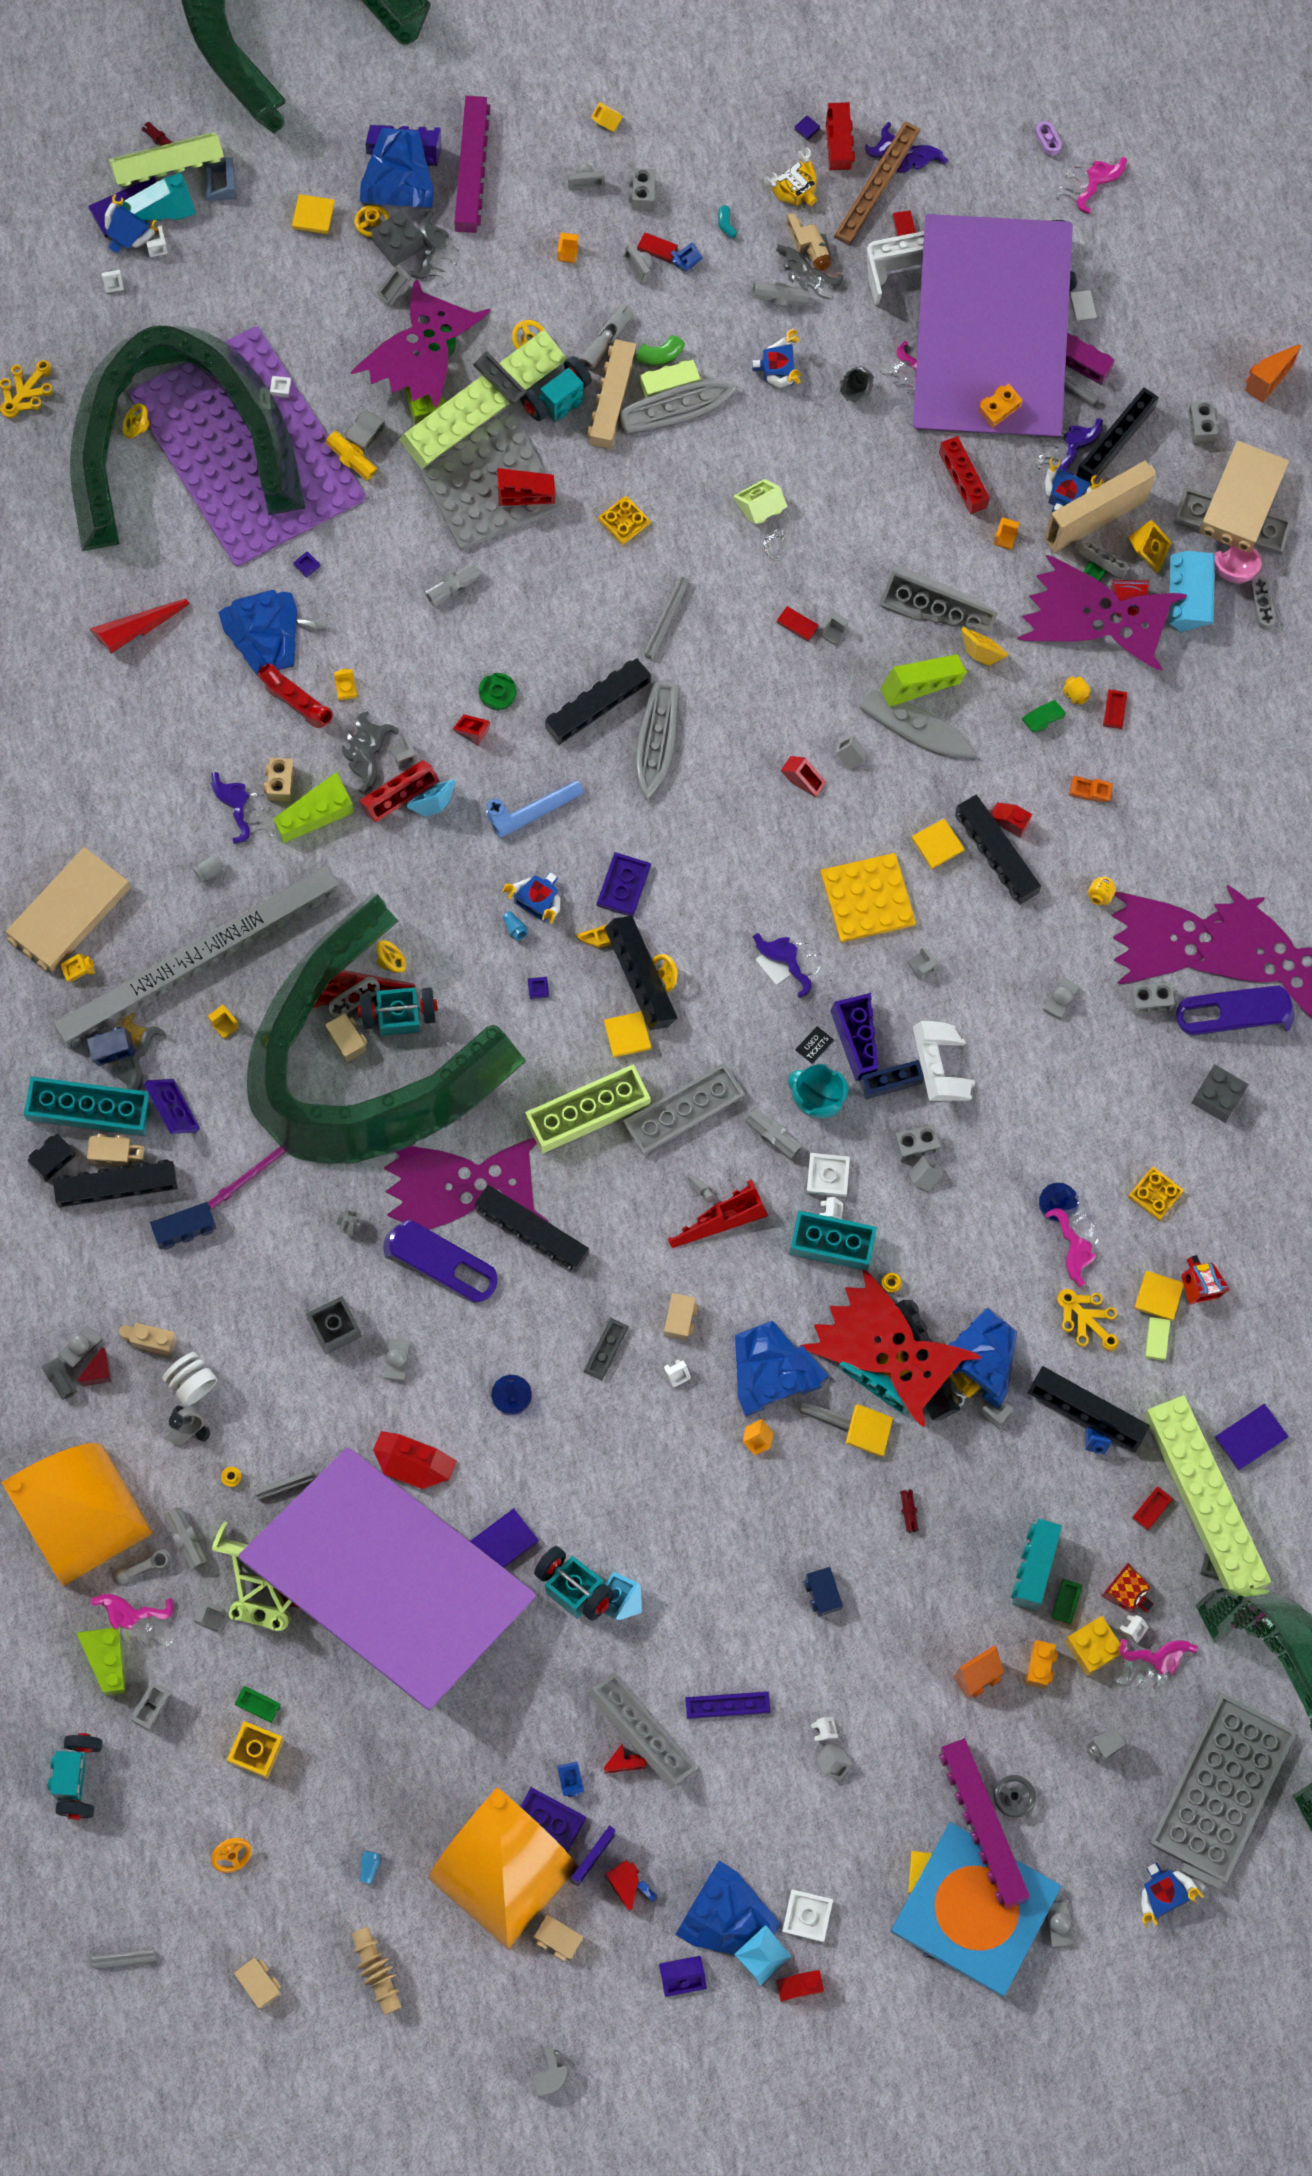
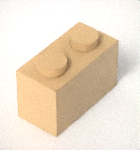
M346 1013L325 1024L327 1034L346 1063L366 1052L365 1044H367V1041L362 1033L358 1034L356 1031L357 1025L352 1017L348 1018Z
M672 1293L663 1336L687 1341L688 1335H693L695 1324L691 1323L692 1316H697L699 1306L695 1304V1297Z
M547 1914L534 1935V1939L537 1940L535 1943L537 1946L544 1950L550 1948L555 1951V1957L565 1962L566 1959L571 1961L584 1936Z
M254 1957L234 1974L261 2010L281 1995L279 1991L281 1985L275 1977L270 1979L266 1973L269 1968L262 1959L258 1961Z

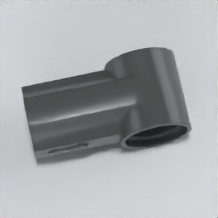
M60 1357L42 1366L48 1380L53 1383L62 1400L68 1399L77 1393L76 1387L69 1378L68 1371Z

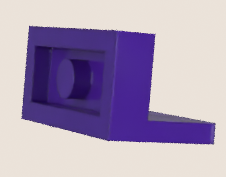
M701 1956L659 1964L665 1997L707 1989Z

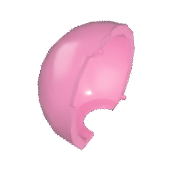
M1231 546L1224 553L1218 551L1214 554L1216 571L1222 579L1229 583L1242 584L1252 580L1257 576L1262 566L1261 556L1255 548H1253L1252 553H1248Z

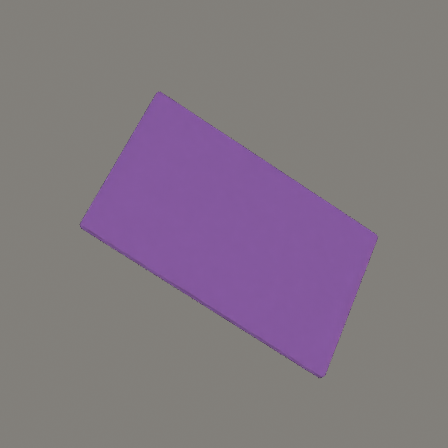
M927 214L925 216L913 427L915 429L1048 437L1061 436L1073 224L1071 222ZM1009 383L1023 400L1022 405L994 428H991L978 412L980 402L986 397L990 398L995 394L994 391L1001 385L1006 386Z
M257 326L128 391L134 405L140 403L146 406L150 431L235 566H239L366 499L365 493L349 468L340 461V456L325 444L328 435L293 380L291 379L289 398L276 395L270 396L272 376L291 377Z
M346 1448L239 1554L240 1561L427 1710H431L536 1596L535 1592L350 1448Z

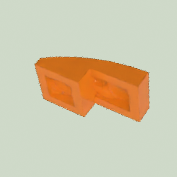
M1073 776L1069 796L1092 801L1109 802L1113 783L1096 778L1092 781Z

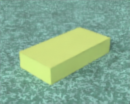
M1149 1318L1145 1358L1166 1360L1170 1320Z

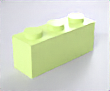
M694 360L682 361L677 365L664 366L656 371L645 372L640 376V385L645 398L680 385L700 381L701 378Z

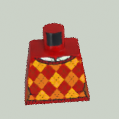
M1129 1563L1125 1565L1101 1595L1106 1600L1129 1613L1136 1606L1147 1613L1154 1605L1145 1596L1150 1586Z

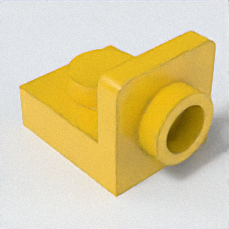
M343 668L334 672L338 701L357 698L353 669Z
M77 954L60 964L66 981L70 983L85 974H95L93 960L83 954Z

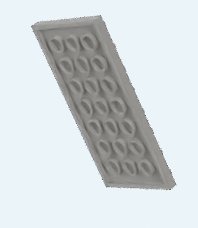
M1220 1693L1149 1844L1222 1880L1226 1884L1297 1732Z

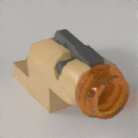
M795 213L788 214L786 225L798 252L801 254L807 253L817 269L822 271L831 266V257L826 234L820 233L814 224L802 227L800 219L796 218Z

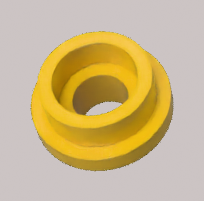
M887 1273L883 1276L881 1284L885 1291L894 1293L900 1289L902 1281L896 1273ZM888 1281H894L895 1285L889 1286Z
M227 1467L222 1471L221 1480L225 1486L235 1487L241 1482L242 1475L238 1468ZM230 1473L235 1474V1478L232 1480L227 1478Z

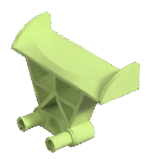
M224 1521L217 1533L212 1550L232 1555L239 1599L231 1605L229 1617L232 1620L251 1623L275 1631L284 1630L292 1621V1616L287 1611L292 1601L288 1600L284 1603L279 1591L262 1577L242 1571L239 1554L249 1544L225 1538L229 1522ZM244 1580L261 1585L246 1594ZM265 1586H268L277 1607L248 1599ZM263 1610L266 1614L265 1619H259L256 1611Z

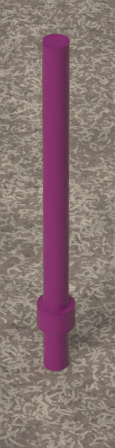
M299 1131L230 1186L218 1191V1195L208 1202L209 1208L212 1210L223 1200L227 1201L232 1197V1193L305 1138V1134Z

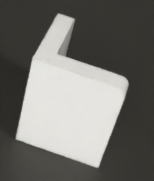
M158 226L159 234L146 241L149 257L168 254L162 226Z

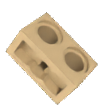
M270 758L269 764H266L265 776H268V782H264V794H267L268 801L291 802L294 776L293 759ZM277 769H283V770H284V771L281 772V773H276V772H275ZM277 786L282 787L279 791L273 790Z

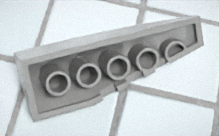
M895 565L879 605L914 619L948 622L949 624L967 625V627L987 630L992 629L998 615L996 610L972 597L899 565Z

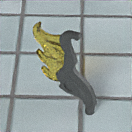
M135 1013L128 1015L122 1021V1027H125L131 1033L135 1055L111 1062L117 1066V1068L113 1069L116 1077L126 1083L127 1089L139 1090L141 1087L143 1074L139 1059L145 1056L151 1038L155 1034L166 1035L165 1031L159 1027L144 1028L134 1024L133 1018L136 1016Z

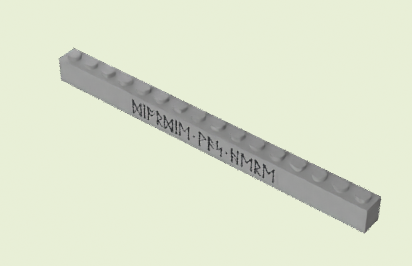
M327 866L56 1021L54 1026L67 1048L80 1045L82 1040L87 1037H93L106 1026H113L118 1019L132 1015L134 1010L139 1007H146L151 1003V1000L165 996L170 989L182 986L189 978L198 977L202 974L203 970L208 967H215L222 959L234 956L241 948H248L254 943L253 941L267 937L271 931L284 927L293 918H300L305 911L317 908L324 900L333 899L340 892L339 884Z

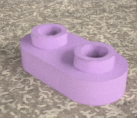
M1047 121L1040 122L1035 131L1040 145L1046 154L1057 155L1061 150L1062 142L1054 126Z

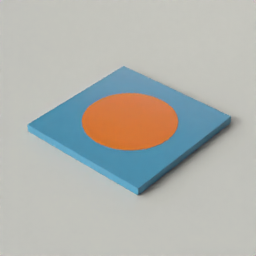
M949 1822L890 1932L1004 1998L1062 1886L1015 1859L1030 1897L1028 1901L1004 1910L1003 1905H999L995 1897V1892H997L995 1885H991L988 1880L987 1872L989 1870L987 1865H983L980 1860L979 1852L981 1851L978 1844L975 1845L973 1843L971 1833Z

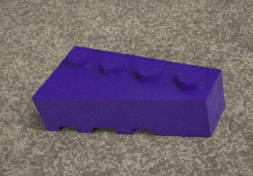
M370 125L365 143L366 154L372 155L382 128H395L389 125ZM402 126L399 128L403 130H412L409 129V126ZM419 127L415 131L420 133L427 166H438L442 149L441 127H434V130Z
M871 993L836 1001L830 1010L855 1081H860L863 1075L877 1072L879 1069Z

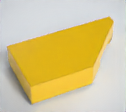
M607 925L576 934L577 940L597 949L612 945L605 931Z

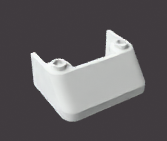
M924 231L877 240L868 245V280L875 305H879L882 295L881 286L887 280L886 271L921 265L922 269Z

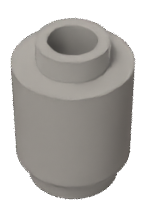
M212 855L197 864L194 872L201 882L208 881L222 873L224 865L219 857L215 858Z

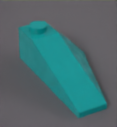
M182 173L158 181L123 201L122 205L142 220L155 219L162 221V219L171 218L173 220H181L196 214Z
M843 1361L840 1363L839 1369L903 1416L907 1414L908 1409L896 1391L891 1377L877 1372L861 1370Z

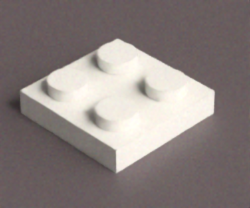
M810 1153L806 1193L846 1197L850 1157Z
M792 1889L782 1933L824 1942L833 1899Z

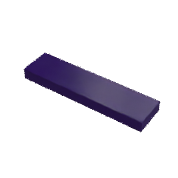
M769 1691L685 1697L687 1719L770 1714Z

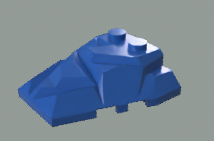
M381 129L361 181L360 202L433 208L434 187L429 175V168L426 163L419 131Z
M275 590L265 591L236 599L232 602L231 606H227L218 612L223 631L231 638L234 646L240 650L244 659L257 676L260 669L266 664H273L277 670L294 666L297 608L292 593H276Z
M986 1308L970 1323L971 1326L967 1330H963L959 1337L948 1345L966 1349L981 1356L980 1359L961 1361L952 1373L964 1372L986 1390L982 1398L996 1409H1000L1008 1393L1017 1331L990 1308Z
M773 1320L735 1335L738 1400L745 1417L763 1411L765 1405L799 1392L804 1395L821 1388L814 1368Z
M718 1861L675 1935L694 1947L707 1948L735 1956L734 1954L765 1925L775 1935L781 1923L736 1870Z

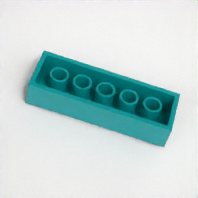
M31 1076L24 1116L27 1121L146 1136L152 1099L147 1091Z

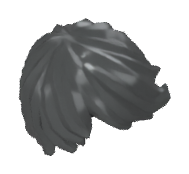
M856 366L843 376V380H840V392L843 397L846 398V401L856 402L870 394L874 376L865 367Z

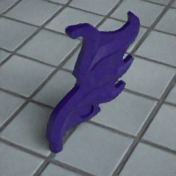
M890 122L883 126L880 142L876 146L869 147L865 144V150L869 156L875 158L883 157L895 136L888 131L891 127ZM929 145L912 146L897 172H908L912 166H915L916 170L921 169L931 160H938L945 165L948 159L943 155L942 151Z

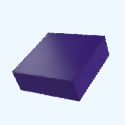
M806 115L795 126L794 130L808 141L820 130V125Z
M308 551L293 562L294 567L306 578L320 567V563Z
M547 977L528 978L530 999L549 997Z

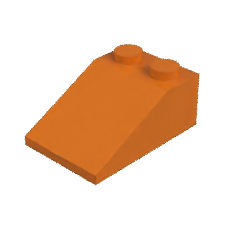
M1297 344L1262 359L1258 365L1254 364L1249 371L1250 375L1246 380L1247 386L1245 391L1264 403L1294 366L1301 345Z
M994 1645L961 1666L953 1678L967 1698L970 1696L976 1698L985 1692L983 1688L990 1684L993 1687L1002 1681L1000 1677L1004 1674L997 1647Z

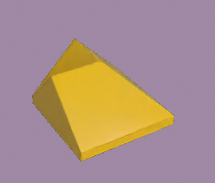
M1151 520L1128 538L1136 552L1157 574L1161 570L1172 542Z
M962 627L961 632L966 653L974 660L990 666L1008 656V653L992 638Z

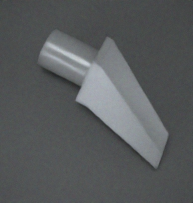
M297 618L298 626L313 632H317L316 629H326L325 621L316 622L315 619Z
M691 1176L688 1178L697 1192L703 1195L708 1202L714 1199L711 1193L713 1188L696 1177Z

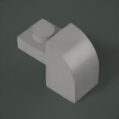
M552 2046L544 2048L549 2070L533 2075L538 2097L557 2092L566 2081L567 2066H557L561 2061L558 2050L553 2051Z

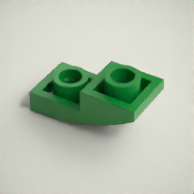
M1053 700L1026 714L1022 721L1034 733L1046 729L1051 722L1063 719L1066 712L1056 700Z

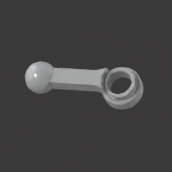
M157 1550L153 1553L152 1557L129 1569H118L114 1576L115 1581L120 1585H125L129 1583L132 1577L152 1568L162 1571L167 1570L173 1563L172 1554L167 1550ZM160 1554H163L166 1558L162 1566H159L156 1561Z

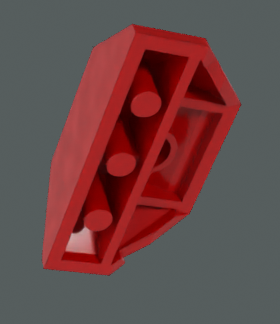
M381 1431L373 1449L385 1476L421 1490L450 1480L457 1460L437 1448L396 1433Z

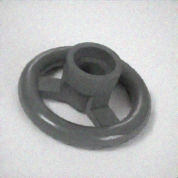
M1018 1775L1006 1776L997 1783L994 1789L995 1805L1001 1813L1008 1817H1022L1028 1814L1035 1804V1790L1032 1784L1024 1777ZM1015 1781L1022 1783L1025 1787L1017 1790L1008 1789L1004 1785ZM1000 1792L1005 1794V1802L1011 1806V1811L1001 1803ZM1029 1792L1027 1806L1018 1811V1805L1022 1801V1796ZM1012 1793L1018 1796L1017 1800L1011 1799Z

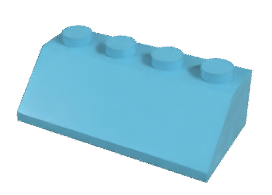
M1184 551L1170 555V593L1188 595L1186 598L1172 603L1169 609V624L1180 632L1213 624L1215 555L1213 553Z

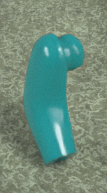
M722 205L718 210V225L727 236L733 239L738 232L730 224L731 210L729 206Z

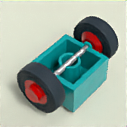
M575 356L566 359L564 362L565 371L540 389V396L531 389L525 390L526 393L520 398V401L526 412L534 420L539 422L548 415L556 422L559 419L565 418L569 411L573 408H578L582 404L583 388L591 384L592 378L580 359Z
M416 987L376 991L378 1005L376 1009L372 1003L371 994L360 995L361 1006H358V1016L362 1018L363 1028L373 1029L374 1018L378 1015L381 1036L419 1033L418 1011H420V1008L421 1013L424 1015V1022L427 1024L435 1023V1011H438L437 999H433L432 988L422 989L420 1004L417 1003Z
M558 1546L552 1547L541 1557L534 1570V1575L543 1582L549 1580L545 1584L546 1594L576 1619L582 1614L591 1621L597 1619L608 1609L613 1600L614 1591L607 1585H604L602 1578L573 1555L564 1563L566 1558L565 1551Z
M87 1733L65 1736L64 1748L76 1752L56 1751L55 1756L51 1757L50 1768L53 1769V1776L48 1779V1790H50V1794L55 1799L70 1800L57 1802L55 1809L57 1815L65 1816L69 1820L93 1817L94 1806L81 1801L86 1766L85 1756L89 1752H100L103 1744L102 1739L91 1737V1734Z

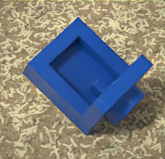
M693 242L678 253L674 250L671 252L674 257L672 261L677 268L681 267L685 271L703 259Z
M1087 1427L1085 1430V1450L1105 1455L1111 1445V1439H1107V1437Z
M578 1761L558 1765L557 1769L563 1796L576 1797L584 1792Z

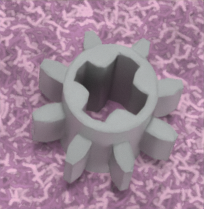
M346 1210L345 1213L342 1212L339 1215L336 1224L341 1225L339 1230L342 1233L353 1235L354 1232L358 1233V1230L361 1229L363 1221L359 1220V1213L353 1210Z

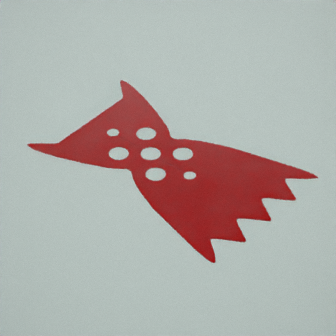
M863 1269L865 1288L845 1287L850 1306H830L835 1324H815L814 1327L820 1342L803 1344L800 1347L803 1346L811 1353L838 1363L843 1361L852 1364L861 1370L890 1373L893 1385L908 1411L921 1426L925 1427L924 1406L961 1361L980 1359L981 1356L969 1350L946 1344L915 1341L912 1330L900 1309L895 1306L892 1299L868 1271ZM896 1333L905 1335V1341L900 1345L893 1342V1336ZM880 1336L882 1340L880 1343H875L874 1338ZM921 1349H925L929 1353V1357L925 1361H920L916 1357L917 1352ZM905 1351L909 1355L908 1361L900 1363L896 1359L897 1353ZM886 1353L889 1357L888 1362L883 1365L878 1364L876 1361L878 1354ZM905 1369L912 1372V1378L909 1381H902L900 1379V1373ZM925 1371L931 1372V1376L929 1378L924 1377L923 1374Z

